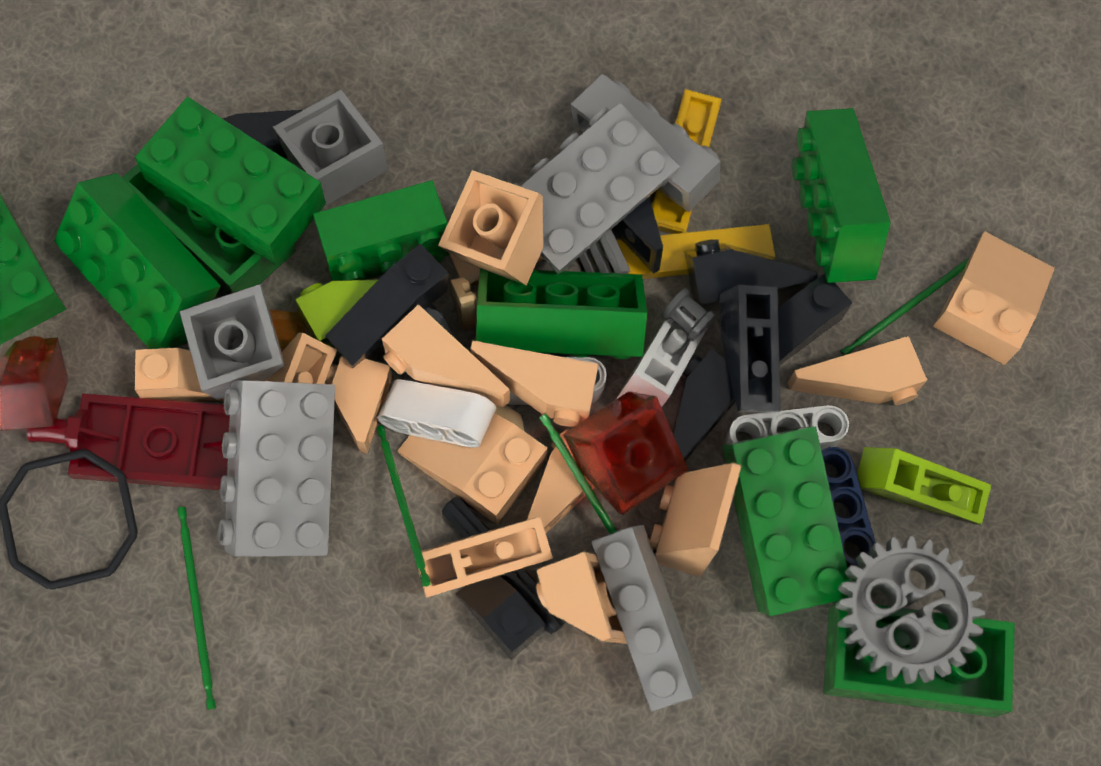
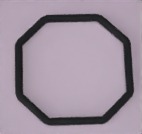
M80 449L25 463L20 467L0 498V519L9 563L14 569L46 589L55 590L112 575L137 538L138 530L126 475L122 470L90 450ZM85 457L117 477L129 535L108 568L50 581L18 561L7 504L29 470Z

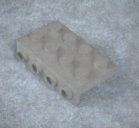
M620 102L610 111L604 107L596 113L589 122L590 128L581 135L577 132L570 135L559 147L561 152L551 161L548 158H544L538 162L529 173L531 177L520 186L538 192L543 196V250L540 255L558 275L676 174L680 168L675 160Z
M234 380L231 384V389L226 390L224 411L226 415H230L229 432H225L223 436L222 453L224 458H228L227 476L222 477L220 485L221 500L226 502L225 519L220 520L218 529L219 543L221 546H224L226 553L235 557L328 556L335 384Z

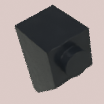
M500 575L465 585L456 593L458 598L511 660L544 632L545 623L520 593Z

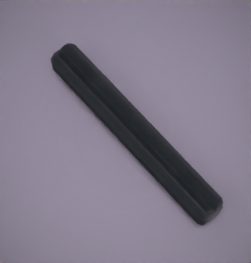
M459 496L450 500L442 509V514L463 538L490 531L485 523ZM525 568L500 575L520 593L543 620L545 630L549 634L557 632L566 623V621L549 613L548 608L542 605L537 593V582Z

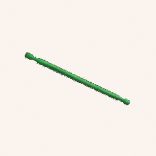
M969 258L861 335L853 344L842 349L840 352L843 356L852 353L856 347L866 343L960 274Z
M546 413L539 416V419L547 427L551 439L608 533L611 535L618 532L559 433L551 425L548 415Z
M380 425L376 430L381 439V447L417 568L420 570L422 586L428 587L431 585V581L426 573V564L390 444L386 439V431L384 426Z
M179 507L177 510L181 521L180 530L203 685L207 695L206 705L207 710L216 709V704L212 694L213 684L191 538L186 522L187 512L186 507Z

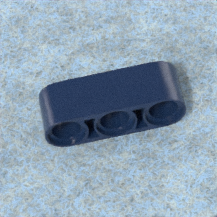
M828 447L822 450L824 463L832 464L839 474L838 478L827 476L833 503L840 502L844 504L850 512V518H841L835 514L847 569L850 566L860 568L856 559L850 558L846 554L844 543H854L859 547L861 553L864 552L872 557L870 548L876 543L850 455L844 449Z

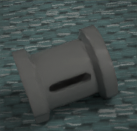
M685 287L664 309L662 316L665 319L672 318L689 333L688 339L693 342L709 326L717 314L713 310L707 312L689 296L690 291ZM682 309H686L696 320L693 321Z

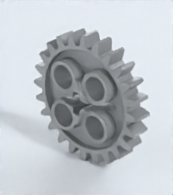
M914 536L907 538L902 548L895 537L886 542V550L877 542L870 548L872 557L862 552L856 558L860 568L850 566L845 571L847 577L853 582H843L838 586V590L848 596V598L836 603L837 609L848 612V616L840 620L838 626L851 627L853 632L844 640L845 644L858 642L861 645L855 658L858 660L869 654L873 658L870 671L874 672L883 665L887 666L886 674L888 680L896 678L900 671H903L905 683L910 684L916 680L917 673L919 672L924 683L934 680V669L941 677H944L951 673L949 663L959 667L966 662L960 651L970 653L977 648L968 637H976L983 633L982 628L972 623V620L985 615V611L972 607V602L982 596L981 592L968 591L967 585L975 579L974 575L961 577L958 571L964 562L959 560L950 565L946 561L949 554L948 548L943 549L937 555L933 554L931 540H927L920 549H917ZM911 570L922 574L926 581L925 590L914 587L910 582L909 572ZM872 589L880 590L887 596V609L875 606L870 597ZM938 590L943 592V598L924 606L917 612L910 613L884 628L879 629L876 627V621L894 614L905 605L909 606ZM933 610H939L947 617V630H942L934 624L932 619ZM894 629H901L909 636V650L898 647L894 642Z

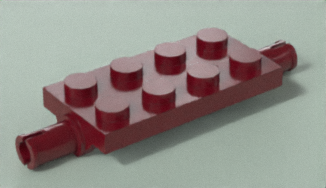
M82 393L80 409L75 415H70L68 419L39 417L37 415L30 416L28 423L33 424L34 428L27 427V439L33 443L65 444L66 448L70 449V452L80 449L90 450L122 470L126 475L127 483L220 490L221 479L223 476H227L228 458L223 457L222 440L224 433L229 432L230 415L225 414L224 405ZM85 457L71 460L69 463L68 475L72 479L118 482L117 477Z

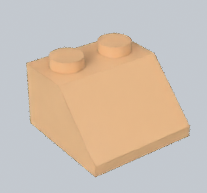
M472 170L438 246L463 262L527 285L543 250V196L538 192Z
M582 552L537 569L540 580L536 585L538 597L542 605L548 608L549 613L601 641L627 644L595 554Z

